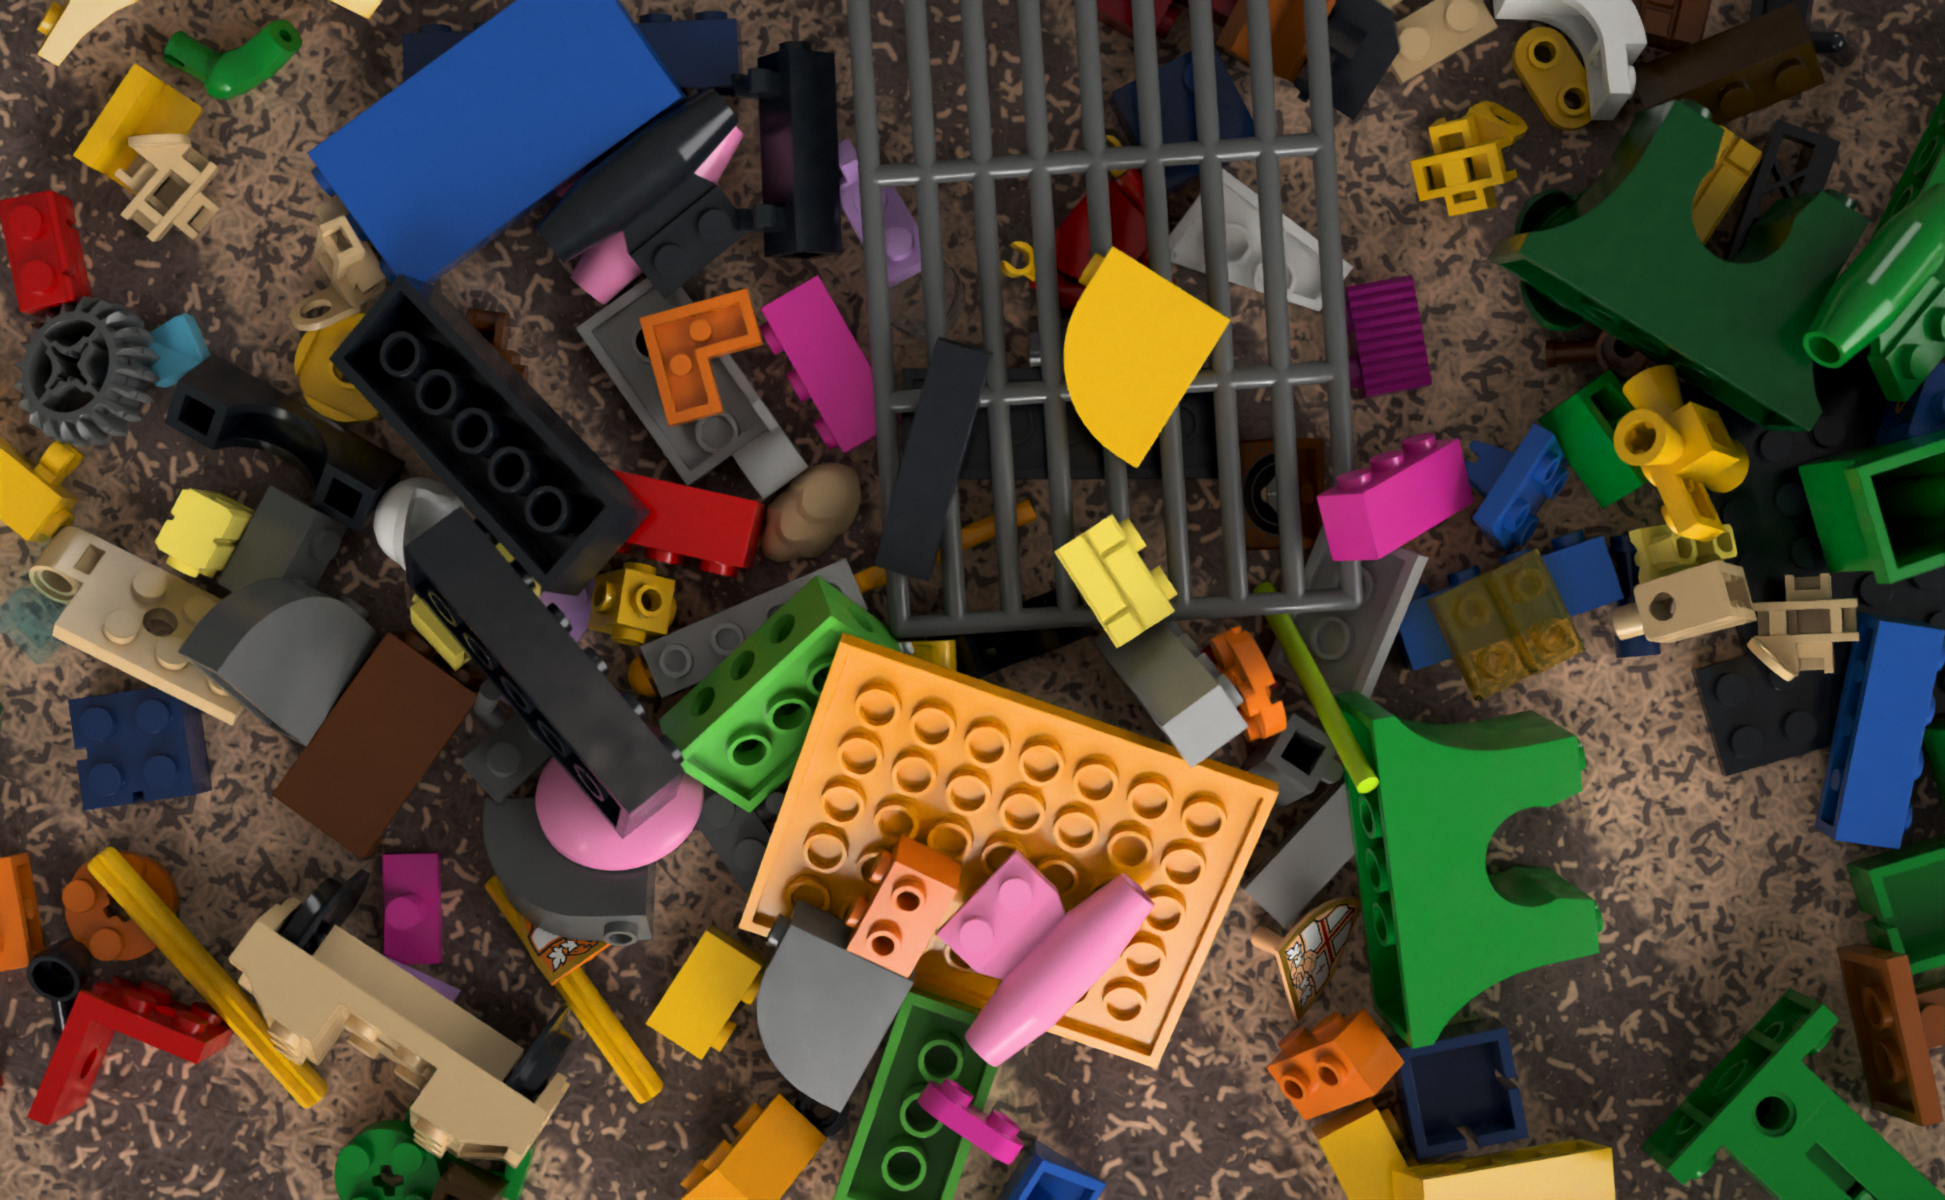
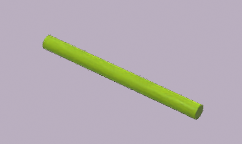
M1270 582L1258 585L1253 593L1277 592ZM1264 615L1357 791L1360 793L1372 791L1378 786L1379 780L1290 615Z

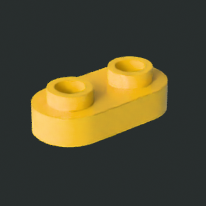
M1536 27L1527 31L1520 37L1513 48L1512 64L1514 70L1546 120L1552 126L1563 131H1574L1584 127L1591 121L1586 70L1564 36L1555 29ZM1536 46H1545L1549 49L1551 53L1550 62L1542 63L1535 58L1534 49ZM1566 92H1574L1579 96L1581 100L1579 109L1573 110L1566 106L1564 102Z

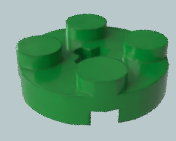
M397 1120L374 1122L363 1128L340 1151L334 1173L336 1190L340 1200H431L439 1178L448 1170L445 1157L443 1155L440 1159L413 1141L415 1130L410 1127L409 1123ZM385 1165L391 1166L393 1174L402 1175L404 1181L399 1182L396 1187L386 1184L380 1174L384 1171Z

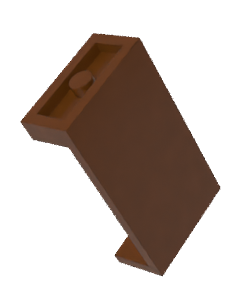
M409 629L405 635L400 631L387 632L311 741L271 794L362 860L374 855L386 838L382 835L385 829L474 707L475 698L479 690L477 686L482 680L480 676L465 665L455 672L451 666H447L432 654L435 649L420 633L413 629Z

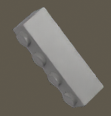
M1175 621L1158 622L1119 648L1115 647L1106 632L1093 641L1122 684L1191 769L1249 727L1236 709V707L1244 702L1239 692L1224 673L1221 675L1210 658L1204 652L1201 653L1186 632H1182Z

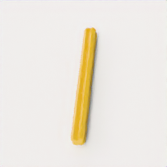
M110 846L90 860L87 865L89 872L293 1098L306 1109L320 1101L328 1090L327 1083L306 1060L299 1066L273 1048L275 1044L270 1040L272 1035L267 1032L269 1028L260 1009L114 847Z

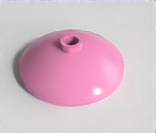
M647 725L656 737L662 734L660 728ZM552 756L540 775L536 789L535 805L540 826L546 838L563 856L577 864L593 869L607 871L628 870L648 865L661 859L676 849L688 837L701 814L704 800V785L684 772L676 797L622 839Z

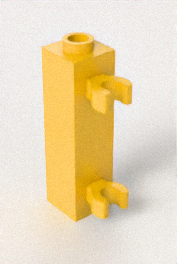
M0 436V520L26 541L46 542L48 538L52 540L61 527L71 526L75 515L70 511L79 499L60 485V483L79 466L85 455L67 442L62 444L61 442L54 441L44 452L37 466Z

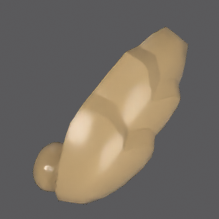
M829 462L810 467L791 481L789 487L777 494L767 507L766 525L763 529L760 543L765 557L775 562L791 561L798 557L817 558L829 549L837 536L849 529L859 510L861 478L857 470L849 465Z

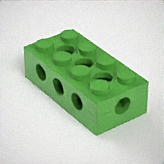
M816 575L659 719L662 734L666 735L681 752L684 762L680 765L685 770V773L750 813L793 774L842 633L901 652L896 637L890 633L887 625Z

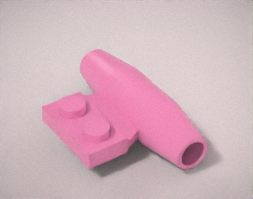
M1016 849L938 930L937 935L977 973L1002 980L965 1034L969 1045L983 1060L994 1067H998L1049 1030L1117 961L1155 906L1150 896L1129 876L1121 873L1066 913L1057 890L1058 888Z

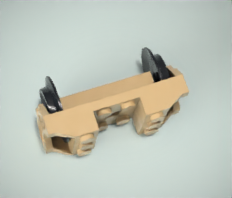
M361 869L345 883L333 877H328L304 903L292 896L286 899L282 905L276 903L256 920L228 960L230 964L243 972L238 980L239 987L254 996L269 1028L267 1032L272 1035L270 1040L275 1044L273 1048L299 1066L303 1064L306 1058L319 1066L345 1029L352 1033L347 1042L366 1056L375 1059L380 1052L398 1065L393 1072L405 1082L419 1090L427 1083L410 1107V1127L415 1130L413 1133L415 1136L413 1141L440 1159L447 1151L456 1158L502 1160L514 1169L518 1167L571 1085L566 1082L567 1077L559 1072L556 1073L549 1083L550 1077L575 1039L563 1029L570 1005L567 1003L561 1005L523 1057L525 1049L340 928L356 907L367 886L370 873L366 870Z

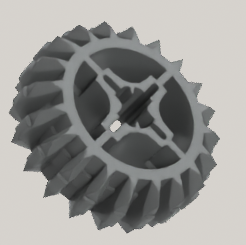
M83 296L79 303H62L61 309H46V323H31L34 337L31 341L19 342L26 350L24 360L13 364L22 372V378L13 385L21 394H24L18 407L25 410L27 414H30L29 423L38 430L43 431L50 439L62 443L67 442L77 447H91L92 444L109 445L112 436L128 435L127 421H143L139 411L142 403L155 402L147 393L149 384L161 380L151 371V366L161 358L154 350L149 349L155 337L149 334L148 330L143 329L145 321L139 319L136 314L124 309L123 305L111 300L106 302L97 297Z

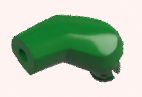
M276 20L269 23L246 44L219 53L198 42V40L187 35V33L178 31L168 41L164 50L166 55L163 57L165 63L188 73L204 83V88L207 90L209 97L226 101L249 92L274 76L302 46V39L298 31L288 20Z

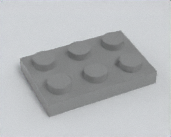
M1324 525L1321 527L1304 569L1305 590L1340 588L1338 561H1332ZM1400 546L1379 560H1361L1363 602L1359 608L1354 610L1289 614L1334 698V694L1356 690L1370 699L1429 557ZM1276 638L1266 661L1270 670L1301 685Z

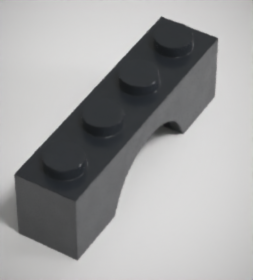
M214 353L178 380L165 420V424L211 450L227 447H249L269 452L286 460L296 467L307 479L312 491L311 506L358 533L374 519L377 503L387 489L398 483L406 463Z

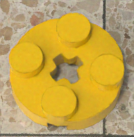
M357 312L326 328L307 331L302 337L295 354V374L299 377L300 387L304 392L303 396L307 403L321 415L344 423L370 422L381 417V414L352 383L343 381L345 376L329 359L366 315L364 313Z

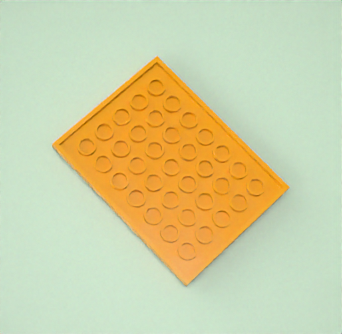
M842 633L738 928L767 937L778 914L780 913L788 917L797 899H801L845 920L857 894L859 893L867 897L874 883L869 881L868 878L881 850L884 849L891 853L900 835L903 834L962 862L958 891L917 962L915 979L912 986L982 1010L1002 980L977 973L937 935V932L1016 849L1058 888L1057 890L1066 913L1115 877L1124 873L1150 896L1155 906L1117 961L1046 1032L1157 1069L1279 794L1278 782L1209 758H1205L1191 769L1172 745Z

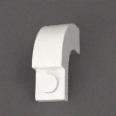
M1493 0L1495 19L1541 21L1561 30L1574 42L1585 64L1591 120H1613L1626 101L1632 98L1636 86V73L1632 65L1647 45L1645 29L1632 0Z

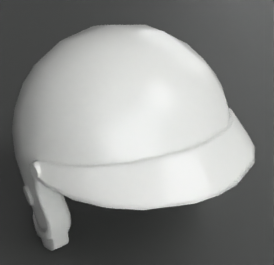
M424 477L401 480L387 489L376 505L373 528L377 542L383 552L393 561L399 563L406 571L404 547L461 506L464 509V503L446 484L438 480Z

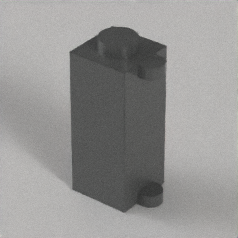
M1295 713L1286 717L1287 726L1284 731L1266 739L1259 738L1240 767L1241 770L1278 782L1279 794L1274 806L1279 809L1296 800L1307 797L1315 790L1320 780L1328 784L1335 783L1342 778L1344 773L1342 764L1333 758L1337 751L1329 736Z

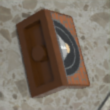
M1273 438L1239 441L1246 550L1280 549ZM1296 438L1303 549H1313L1323 525L1316 496L1324 492L1323 439Z

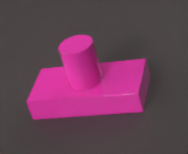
M441 852L382 854L384 955L402 964L441 963Z

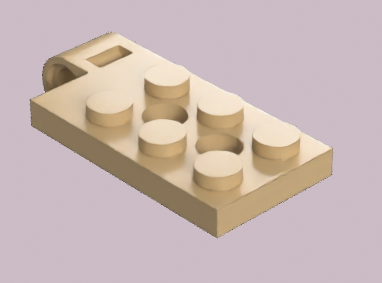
M74 526L61 527L29 570L30 581L38 591L56 602L68 604L55 622L52 636L233 726L244 707L178 653V650L201 619L222 599L81 528ZM160 619L169 623L173 627L174 633L164 637L155 636L149 633L143 624L149 620Z

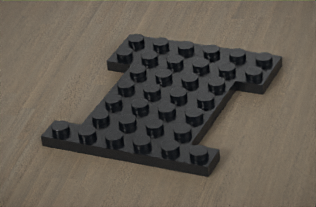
M1870 344L1838 368L1825 367L1813 360L1814 387L1822 413L1811 432L1767 431L1693 385L1680 388L1684 405L1693 402L1717 411L1730 438L1739 441L1748 453L1749 469L1745 479L1738 487L1725 493L1713 492L1706 487L1705 489L1722 525L1730 524L1733 529L1737 556L1726 559L1724 562L1743 567L1752 603L1786 601L1785 575L1812 577L1820 576V573H1829L1798 466L1846 450L1874 445L1888 401H1886L1867 359V355L1871 352ZM1944 355V357L1940 360V362H1941V363H1944V364H1945V355ZM1945 565L1891 584H1877L1873 571L1829 573L1831 576L1832 599L1857 598L1856 620L1858 612L1923 621L1945 630ZM1755 612L1757 621L1735 626L1744 655L1691 670L1722 775L1729 776L1831 746L1852 641L1834 642V673H1824V670H1800L1799 675L1788 682L1765 665L1746 645L1751 638L1758 636L1757 612ZM1787 615V634H1788V615ZM1945 663L1941 670L1937 671L1932 693L1935 698L1934 715L1945 712Z

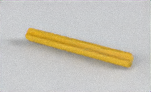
M493 876L486 882L485 889L522 940L517 911L503 894L496 876ZM578 967L554 984L635 1100L643 1104L660 1093L664 1087L662 1080L583 969Z

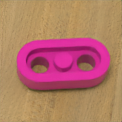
M945 1078L942 1084L930 1080L917 1099L919 1105L934 1118L992 1157L1011 1165L1024 1146V1143L1017 1137L1021 1128L1009 1117L995 1109L987 1115L972 1105L970 1102L974 1098L973 1095L955 1081Z

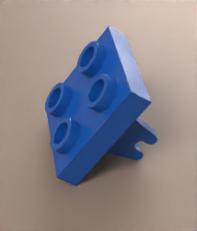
M1536 423L1532 425L1515 453L1474 440L1470 443L1469 447L1475 455L1479 456V460L1476 463H1471L1464 459L1470 486L1485 498L1473 516V520L1487 541L1505 554L1511 553L1517 544L1524 546L1529 541L1539 522L1536 514L1547 498L1553 500L1559 495L1569 476V471L1566 470L1569 463L1554 433Z

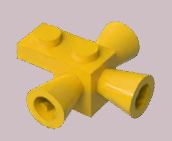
M1658 365L1636 374L1625 383L1622 389L1623 394L1635 410L1627 413L1619 421L1615 429L1613 440L1615 451L1623 462L1633 466H1640L1645 477L1657 487L1665 504L1661 508L1662 515L1672 531L1678 535L1707 543L1726 531L1705 487L1717 493L1729 492L1738 487L1745 479L1749 469L1748 453L1739 441L1730 438L1717 411L1693 402L1684 405L1674 366Z

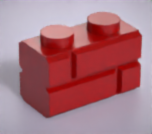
M51 190L1 200L0 219L20 312L37 317H45L46 309L48 308L61 309L62 303H79L83 296L92 297L79 233L77 229L71 226L76 223L72 199L61 196V194Z

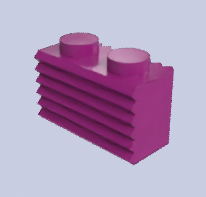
M1409 275L1345 287L1346 327L1351 356H1348L1350 389L1358 388L1359 399L1362 400L1422 389L1432 385L1413 276Z

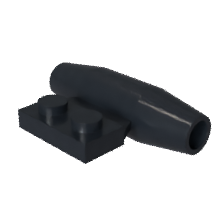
M712 86L706 88L650 120L582 174L538 223L535 229L563 263L623 231L629 256L664 298H667L746 234L737 231L736 208L719 186L694 174L739 123L738 118Z

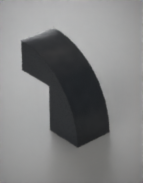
M1054 589L1023 601V608L1057 606L1056 590ZM1078 591L1079 605H1080V604H1083V601H1082L1081 596H1080V593H1079V591ZM1092 626L933 636L929 638L930 640L955 639L957 672L980 679L1015 663L1050 652L1092 635L1094 630Z

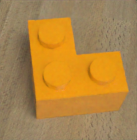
M779 1093L763 1108L757 1102H754L733 1125L740 1133L735 1140L729 1144L723 1139L705 1160L702 1158L682 1179L680 1185L686 1189V1192L679 1200H780L828 1138Z

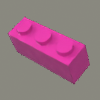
M819 275L761 307L760 309L767 321L759 325V329L774 355L783 350L787 354L795 369L787 373L786 376L802 403L810 398L815 403L822 417L813 423L829 451L839 446L843 454L847 456L875 440L876 426L872 368ZM897 413L898 426H899V425L902 424V421H901V419H900V417H899V415H898V413Z
M1423 433L1408 437L1401 441L1402 448L1400 450L1389 451L1371 457L1368 468L1353 470L1339 475L1336 478L1337 485L1316 496L1332 561L1379 560L1472 504L1474 499L1459 438L1436 440L1434 433Z

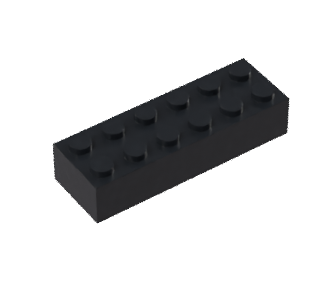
M400 274L329 358L545 592L578 596L651 513L642 501L434 285Z
M460 506L404 547L407 583L614 830L624 839L676 797L685 771L680 765L684 762V758L676 745L666 735L661 734L659 737H656L643 720L647 715L638 700L627 690L619 693L606 678L609 674V669L599 654L589 646L582 650L571 637L569 632L572 631V626L564 613L554 603L545 606L532 591L536 585L531 575L516 559L509 563L495 547L499 544V541L477 517L472 520Z

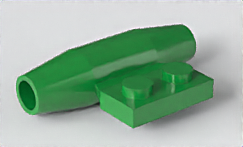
M1945 184L1931 186L1883 224L1832 284L1803 337V346L1807 354L1820 365L1829 368L1841 367L1870 344L1871 352L1867 355V359L1886 401L1907 402L1945 355V284L1933 276L1945 260Z

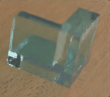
M20 587L0 607V634L6 633L37 665L43 664L64 643L53 637L52 633L55 622L65 609L58 602L43 595L35 587Z

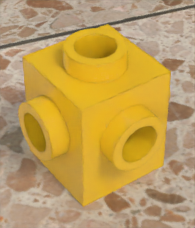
M626 562L623 564V569L596 575L588 629L611 634L612 641L631 646H642L645 644V639L667 635L668 627L672 624L676 614L677 605L673 597L676 580L656 576L657 568L635 562Z

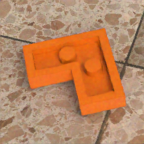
M745 288L639 318L668 426L672 428L725 413L710 359L764 345L749 290Z

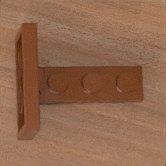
M1859 943L1837 948L1872 1109L1922 1127L1944 1122L1928 1049L1945 1044V982L1915 989L1907 954Z

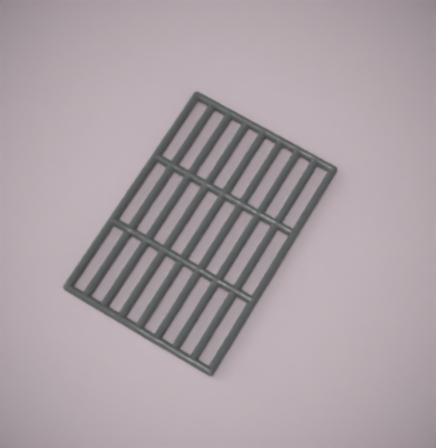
M847 0L883 530L901 466L897 413L916 412L922 389L896 391L882 187L916 185L927 362L929 367L938 336L949 339L938 183L972 181L983 349L994 352L979 408L987 407L1000 610L967 612L959 488L957 484L950 515L946 521L940 543L944 613L911 615L908 575L885 569L890 633L894 637L901 639L1102 626L1088 604L1079 605L1078 588L1054 552L1074 539L1075 534L1066 402L1072 400L1067 388L1066 379H1064L1051 175L1085 172L1090 257L1092 259L1096 252L1106 257L1113 246L1108 171L1142 168L1148 268L1172 283L1165 166L1199 164L1207 304L1231 320L1221 162L1256 160L1269 365L1234 367L1232 322L1230 321L1211 351L1212 369L1199 370L1185 392H1213L1226 595L1192 597L1179 402L1159 433L1168 579L1178 595L1169 600L1175 611L1159 622L1340 611L1359 608L1363 602L1361 560L1338 561L1340 588L1305 590L1293 386L1327 384L1334 487L1337 485L1336 478L1339 475L1355 470L1326 0H1303L1311 133L1277 135L1269 0H1246L1254 137L1220 139L1211 0H1188L1197 141L1164 144L1154 0H1131L1140 145L1106 148L1097 0H1074L1083 150L1056 152L1049 151L1040 0H1017L1027 154L993 156L983 0H960L970 158L937 160L926 0H903L914 162L880 165L869 0ZM1313 156L1326 361L1291 363L1279 158ZM1028 177L1042 381L1008 383L995 179ZM1270 388L1283 591L1249 594L1236 390ZM1043 403L1057 606L1023 608L1010 405ZM1103 446L1107 517L1113 514L1117 522L1120 523L1126 518L1130 519L1127 462Z

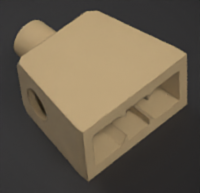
M1717 560L1638 584L1633 587L1636 602L1615 607L1611 610L1613 626L1620 640L1645 634L1648 641L1658 643L1676 642L1757 621L1743 567ZM1675 601L1676 609H1675V612H1674V614H1673V616H1672V615H1671V606H1672L1673 602Z

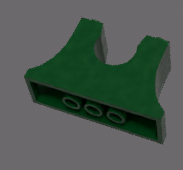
M1682 98L1680 101L1675 99L1638 112L1600 176L1571 208L1551 223L1536 231L1498 239L1487 258L1489 261L1657 364L1674 366L1677 376L1765 430L1811 432L1822 413V409L1814 387L1813 359L1804 349L1803 337L1870 220L1854 211L1857 205L1851 198L1832 189L1779 199L1751 226L1748 240L1736 257L1729 262L1716 257L1702 244L1697 236L1692 219V204L1700 182L1714 168L1725 129L1710 121L1712 114L1707 108L1695 101Z

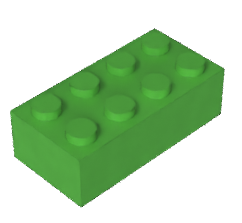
M913 986L910 988L894 1017L838 1180L833 1200H953L972 1143L930 1115L919 1105L917 1099L930 1080L942 1084L945 1078H949L973 1095L974 1098L970 1102L981 1111L984 1110L998 1067H994L983 1060L972 1049L965 1038L966 1032L981 1012V1009Z

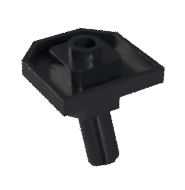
M1337 0L1328 16L1333 107L1352 120H1355L1401 49L1394 9L1380 0ZM1307 58L1293 83L1300 91L1297 97L1305 103L1309 100Z

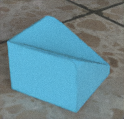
M186 313L178 315L149 333L155 337L149 349L154 350L161 357L151 366V371L161 379L154 382L155 386L167 388L178 383L181 377L210 356L197 322L192 315Z

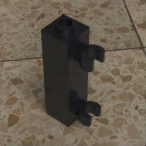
M806 41L783 42L779 44V51L757 58L758 68L748 69V75L731 74L732 97L759 99L763 204H754L753 209H736L737 231L744 233L764 232L765 257L802 260L817 259L842 253L835 53L812 51V43Z

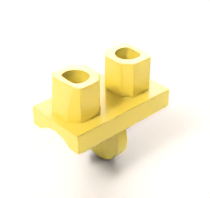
M1668 524L1628 531L1630 541L1637 549L1634 561L1640 567L1638 574L1639 584L1712 561L1724 562L1726 559L1736 557L1737 548L1732 527L1730 524L1723 525L1726 532L1707 543L1678 535L1672 531Z

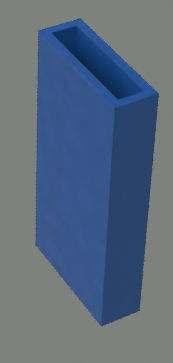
M516 0L307 154L316 165L311 171L318 184L329 196L334 197L338 195L350 213L345 217L356 236L362 242L371 241L383 257L379 262V267L389 282L392 284L400 274L432 284L577 180L643 125L687 100L688 97L620 0Z

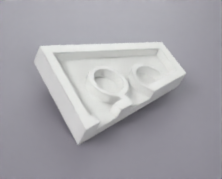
M1222 168L1229 282L1264 293L1258 194ZM1200 194L1169 235L1170 260L1172 263L1206 274ZM1282 213L1287 301L1320 312L1322 309L1318 240ZM1342 259L1343 278L1345 279L1353 269V266Z

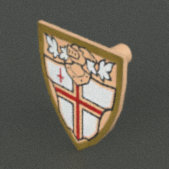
M1341 896L1326 901L1316 908H1309L1286 936L1263 925H1259L1254 930L1251 938L1252 945L1276 956L1295 1021L1299 1022L1332 978L1357 920L1361 907L1359 897Z

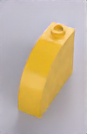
M1112 246L1106 257L1097 252L1095 253L1078 281L1086 286V289L1076 304L1068 324L1064 344V372L1070 398L1086 428L1107 450L1137 469L1231 320Z

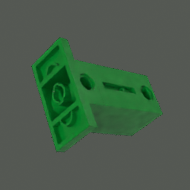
M1791 988L1779 998L1640 1147L1654 1162L1683 1186L1691 1178L1694 1180L1703 1176L1716 1160L1714 1153L1721 1148L1775 1200H1945V1196L1801 1062L1806 1055L1812 1056L1826 1046L1832 1037L1830 1029L1840 1019L1824 1004Z

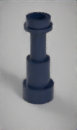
M1629 535L1610 537L1611 548H1608L1609 554L1617 553L1620 586L1624 595V599L1616 601L1617 607L1636 602L1633 587L1639 584L1638 574L1640 567L1635 564L1634 556L1637 549L1630 541ZM1645 634L1625 640H1620L1618 636H1614L1616 658L1661 654L1660 643L1648 641Z

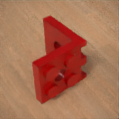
M114 975L110 984L101 981L94 984L91 992L86 990L78 992L27 1118L49 1126L84 1106L115 1031L195 1064L202 1062L228 1046L234 1031L222 1020L210 1004L193 1002L190 1007L171 999L174 992L162 984L142 981L139 986Z

